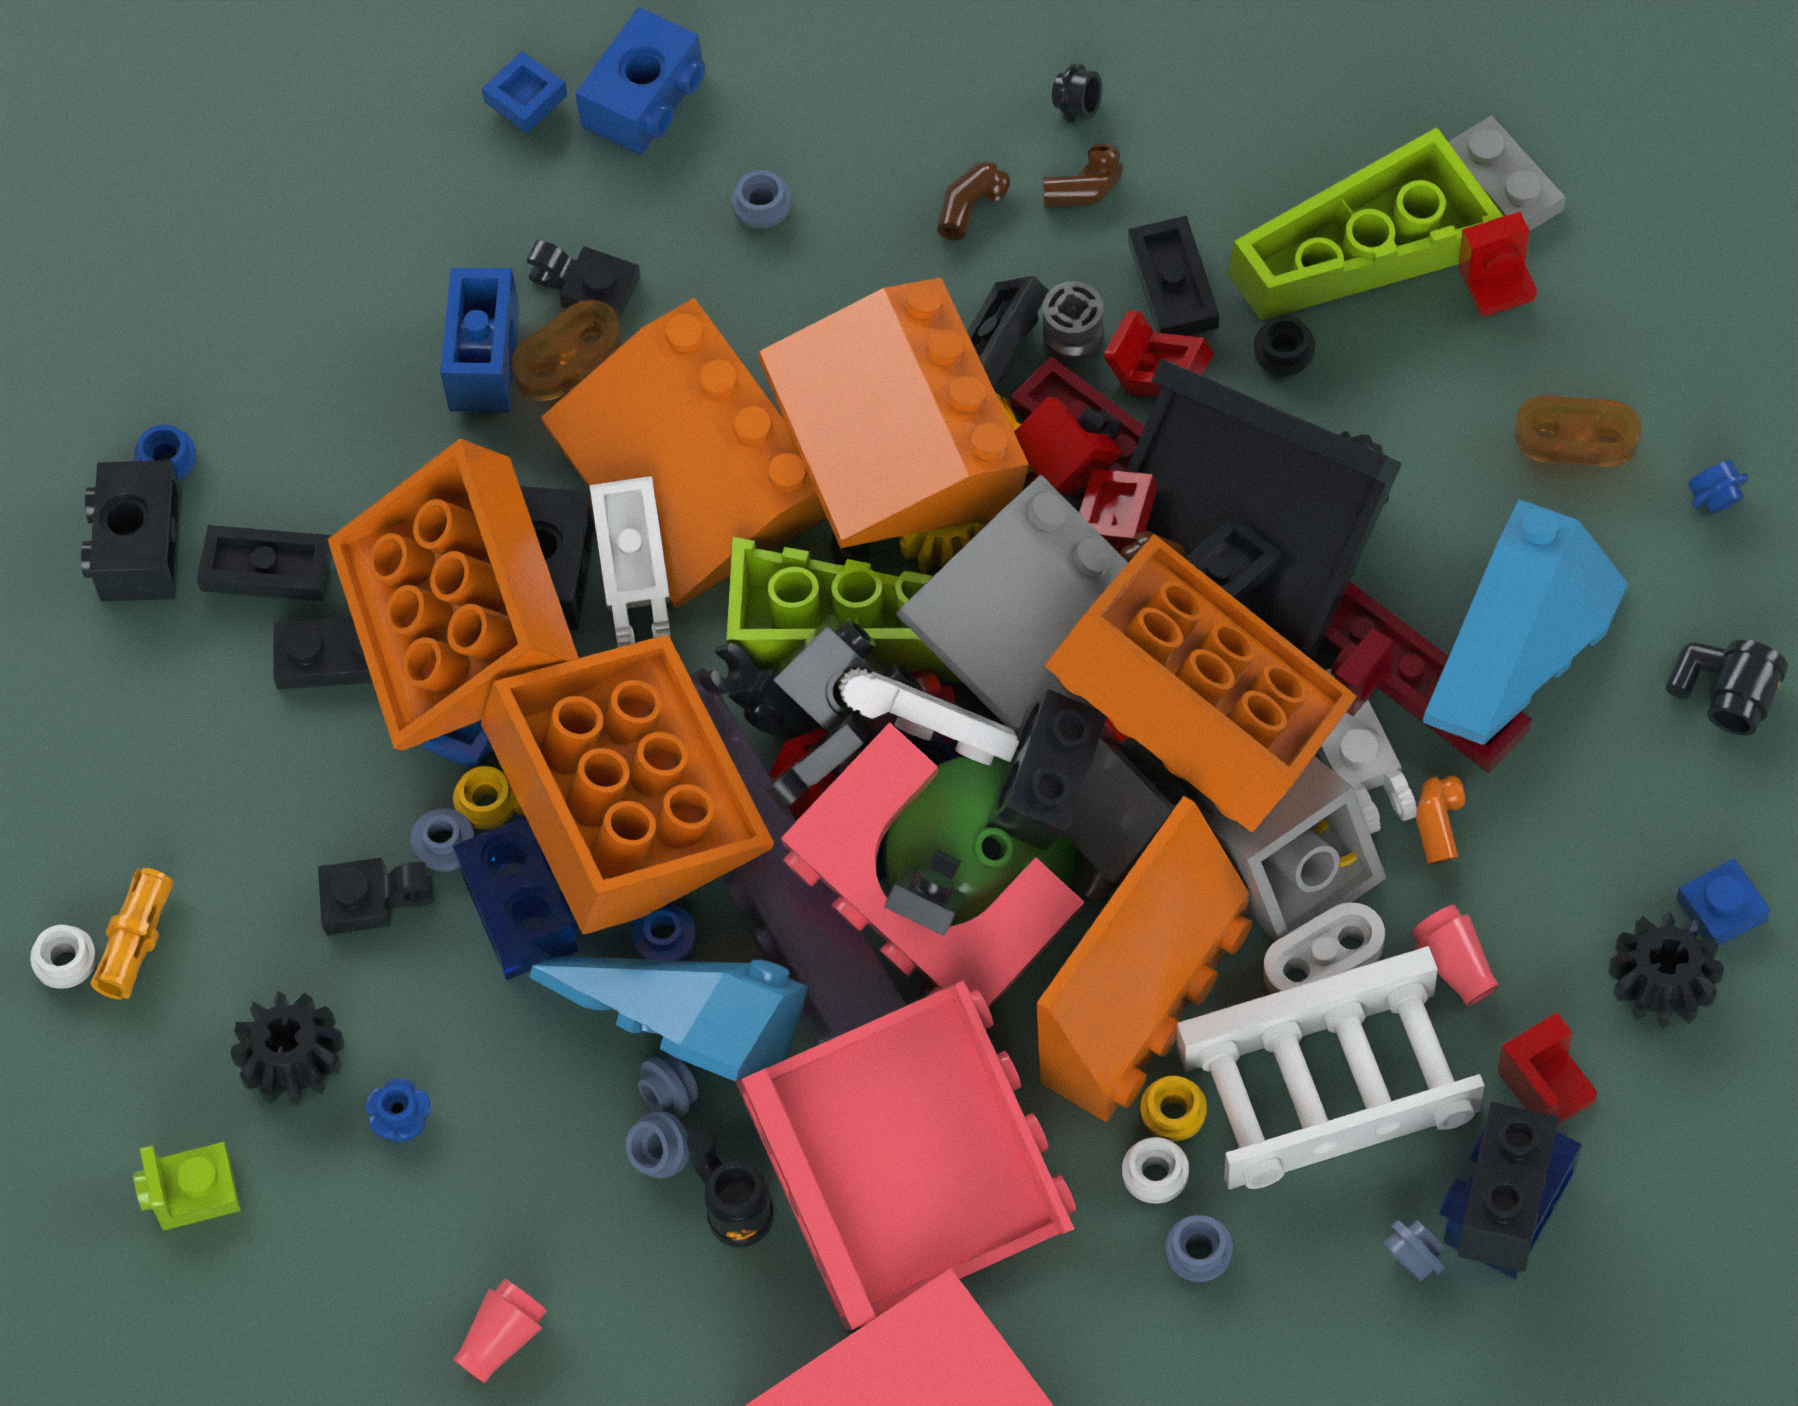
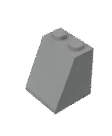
M1315 756L1253 833L1238 821L1225 817L1216 808L1213 801L1187 780L1182 779L1215 813L1208 825L1249 891L1248 912L1273 942L1334 906L1355 901L1386 879L1353 787ZM1325 819L1329 824V828L1318 836L1313 830L1318 823ZM1353 851L1356 855V860L1349 865L1339 867V857L1346 856Z

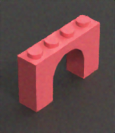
M889 722L781 837L783 846L790 851L783 859V862L810 887L819 879L838 896L831 906L851 926L860 932L869 924L887 941L879 951L907 977L917 969L935 986L928 996L964 980L969 992L976 989L980 991L990 1009L1083 909L1085 902L1035 857L983 913L965 923L950 926L945 936L885 908L887 897L881 889L876 873V861L880 844L892 824L938 776V766Z

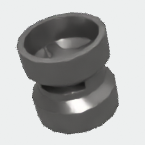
M1067 281L1053 287L1046 294L1043 301L1044 347L1048 355L1066 365H1081L1090 362L1100 353L1104 345L1103 300L1099 292L1092 286L1079 281Z

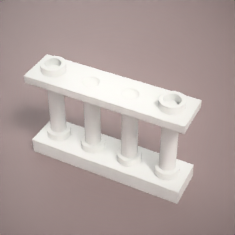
M1429 946L1177 1023L1176 1050L1184 1071L1189 1072L1198 1068L1211 1071L1239 1149L1225 1153L1224 1179L1228 1190L1246 1185L1249 1189L1263 1188L1279 1181L1284 1176V1172L1429 1127L1437 1126L1439 1130L1453 1129L1467 1123L1474 1117L1475 1113L1481 1111L1485 1087L1481 1075L1478 1074L1454 1081L1424 1006L1428 998L1434 996L1438 971ZM1391 1010L1392 1013H1399L1429 1090L1391 1101L1361 1024L1365 1017ZM1328 1029L1329 1032L1337 1033L1366 1108L1365 1110L1329 1121L1299 1045L1303 1036ZM1263 1048L1268 1052H1274L1303 1128L1268 1140L1264 1139L1236 1065V1061L1241 1055Z

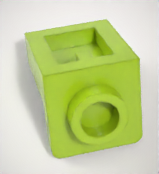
M224 1141L159 1158L153 1145L140 1148L144 1170L133 1172L137 1198L142 1211L153 1209L163 1231L241 1211L230 1155Z

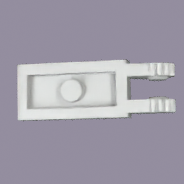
M652 476L590 485L608 611L613 612L618 648L635 643L634 631L629 623L627 608L652 605L654 619L652 624L653 638L668 634L671 639L666 603L671 601Z
M859 667L856 670L851 668L850 672L844 673V678L840 679L842 682L839 686V689L842 690L840 695L844 696L842 698L843 701L847 702V707H852L853 711L860 710L861 715L871 719L890 712L898 716L894 724L897 728L929 741L934 731L958 741L954 749L956 752L982 764L991 765L994 756L1011 762L1018 746L1019 740L1012 728L873 671L867 673L866 668L864 670H860Z
M1331 669L1325 670L1331 675ZM1367 700L1354 717L1347 712L1343 715L1319 748L1318 754L1325 765L1353 787L1371 834L1379 831L1381 827L1378 809L1374 802H1372L1368 790L1383 785L1392 807L1398 814V817L1401 818V821L1416 817L1417 807L1408 782L1401 772L1402 767L1369 700Z

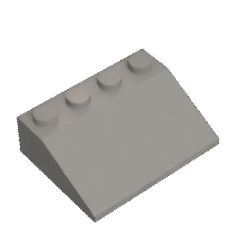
M1040 475L1002 509L901 607L896 615L1005 726L1012 728L1017 735L1026 709L1047 689L1071 698L1056 680L1058 677L1044 665L1086 611L1125 568L1128 562Z

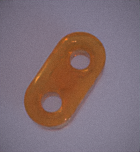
M585 300L578 302L522 342L514 351L511 360L515 384L520 392L531 399L551 400L567 392L594 371L620 348L622 333L615 310L601 301ZM590 335H597L601 337L593 343H586L582 341L585 337ZM544 370L554 372L546 377H536L537 373Z
M1541 395L1529 399L1520 407L1516 417L1514 437L1519 449L1528 457L1538 461L1611 467L1626 463L1636 454L1639 447L1642 425L1637 413L1630 406L1619 401ZM1546 430L1552 432L1555 437L1543 438L1536 433ZM1609 435L1616 438L1618 442L1603 443L1598 438Z

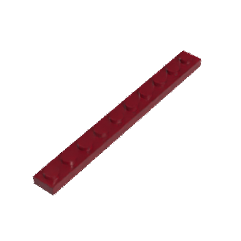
M1052 356L1010 395L1011 409L1025 420L1047 397L1058 398L1076 421H1078L1086 408H1091L1098 414L1101 410H1105L1123 422V425L1114 442L1123 454L1109 468L1113 471L1125 472L1145 427ZM1349 582L1321 646L1338 657L1340 652L1349 643L1352 642L1358 646L1372 628L1393 640L1391 672L1377 689L1423 723L1424 714L1449 656L1353 583ZM1521 711L1484 745L1436 727L1425 725L1486 772L1490 773L1527 735L1531 729L1532 719Z

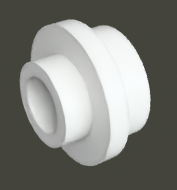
M55 925L44 930L36 939L30 955L31 966L37 978L45 985L58 989L70 988L82 983L92 973L97 960L96 948L90 936L82 929L69 925ZM61 954H75V958L68 964L62 966L54 965L55 960Z
M1159 1137L1146 1138L1135 1143L1127 1151L1122 1163V1177L1128 1191L1137 1199L1147 1203H1164L1176 1198L1184 1190L1189 1178V1163L1183 1150L1174 1142ZM1151 1165H1160L1167 1170L1168 1174L1162 1180L1152 1181L1147 1179L1143 1172Z

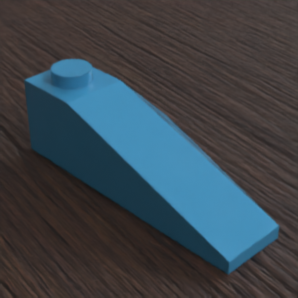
M1518 499L1497 542L1424 714L1423 723L1484 745L1530 704L1533 693L1552 676L1559 678L1570 668L1572 659L1588 644L1594 646L1607 634L1626 593L1628 583L1579 520Z
M559 956L532 965L529 976L532 980L584 1008L602 1011L610 1010L611 1008L619 1012L616 1025L630 1033L645 1031L660 1034L663 1036L660 1049L664 1052L735 1082L787 1059L808 990L807 985L789 979V971L786 968L764 960H752L751 963Z

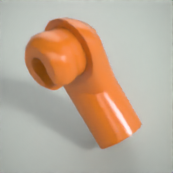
M1434 776L1426 780L1421 787L1416 810V823L1427 865L1439 864L1459 858L1447 812L1460 809L1466 802L1462 782L1456 776H1447L1441 780Z

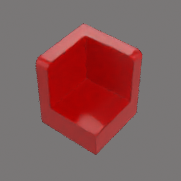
M1047 397L1014 431L1028 464L1038 476L1042 475L1060 494L1083 496L1086 492L1092 469L1108 470L1123 454L1109 435L1085 432L1058 398Z
M1556 1012L1502 1045L1498 1073L1525 1109L1559 1117V1125L1593 1104L1596 1100L1597 1091L1568 1054L1573 1032Z

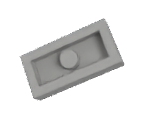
M1492 115L1448 141L1502 215L1506 216L1520 211L1529 228V232L1564 211L1566 196Z

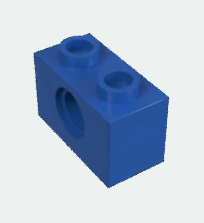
M638 6L575 92L581 127L642 155L654 137L660 138L666 133L672 122L674 109L685 94L691 95L697 90L703 79L705 63L702 61L699 35Z
M512 268L450 269L440 368L449 411L510 412L520 313Z

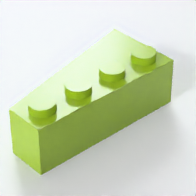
M1436 127L1236 239L1233 244L1227 275L1260 321L1458 265L1462 229L1503 217V215Z
M733 537L727 644H736L744 649L752 663L761 671L772 669L777 672L778 667L832 613L843 624L847 619H851L860 625L876 644L871 651L889 668L895 663L902 666L908 672L933 668L939 683H963L896 615L900 608L933 576L904 570L898 577L871 570L870 563L847 559L845 566L810 559L809 551L784 547L783 553L755 548V541ZM845 674L839 677L836 683H842L840 679H843Z

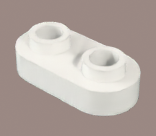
M1347 902L1334 906L1281 937L1269 947L1264 958L1263 978L1267 990L1270 994L1377 962L1382 955L1384 947L1385 928L1382 919L1373 909L1364 904ZM1345 937H1355L1362 942V945L1357 949H1346L1340 944V941ZM1291 969H1300L1308 977L1303 981L1294 982L1289 980L1285 973Z

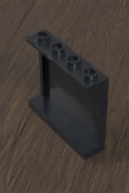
M1161 358L1151 382L1162 386V389L1125 472L1153 474L1158 487L1145 531L1179 543L1184 547L1187 555H1189L1229 518L1234 516L1280 550L1282 556L1277 568L1245 596L1240 603L1311 660L1315 661L1402 463Z

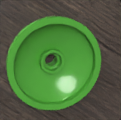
M960 757L937 765L938 776L886 832L883 856L886 877L891 891L906 866L916 871L919 868H928L938 849L962 860L952 882L954 883L953 889L965 894L966 897L951 926L970 921L983 913L1035 857L1071 888L1076 867V846L1063 835L1044 851L1009 836L1002 829L987 827L986 823L1008 761L994 757L991 765H986L968 757ZM986 837L994 838L1000 845L1001 852L997 860L986 858L982 852V842Z

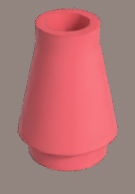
M1454 904L1435 912L1411 931V935L1418 944L1414 950L1429 946L1438 968L1437 974L1461 997L1467 1007L1478 1003L1499 988L1500 984L1492 974L1470 915L1462 916Z
M504 1278L495 1291L488 1288L466 1338L452 1360L485 1384L493 1372L543 1329L538 1323L547 1310L523 1290Z

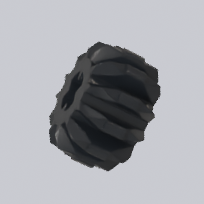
M1670 911L1662 916L1660 927H1656L1642 916L1640 920L1636 921L1634 934L1622 932L1617 938L1615 946L1618 955L1610 959L1608 968L1610 977L1619 980L1614 990L1617 1002L1635 1000L1632 1010L1635 1020L1644 1017L1649 1010L1658 1013L1657 1020L1662 1029L1669 1025L1672 1012H1676L1690 1024L1692 1020L1696 1019L1698 1005L1709 1008L1714 1003L1717 995V989L1714 985L1721 982L1724 972L1722 962L1713 959L1718 949L1716 939H1697L1700 926L1696 919L1687 923L1683 929L1675 927V920ZM1661 965L1671 967V974L1660 972Z
M277 991L274 998V1007L266 1009L263 1005L252 1001L250 1011L255 1020L254 1022H235L234 1033L240 1043L231 1047V1058L235 1066L242 1068L239 1076L247 1089L253 1090L260 1087L263 1099L270 1104L283 1091H286L290 1102L298 1106L302 1098V1089L310 1087L313 1092L323 1095L326 1086L321 1075L340 1074L342 1065L336 1053L344 1050L345 1042L341 1031L333 1028L336 1020L329 1008L324 1006L315 1009L312 997L308 996L305 992L293 1005H289L286 995ZM291 1044L293 1050L285 1053L283 1046Z

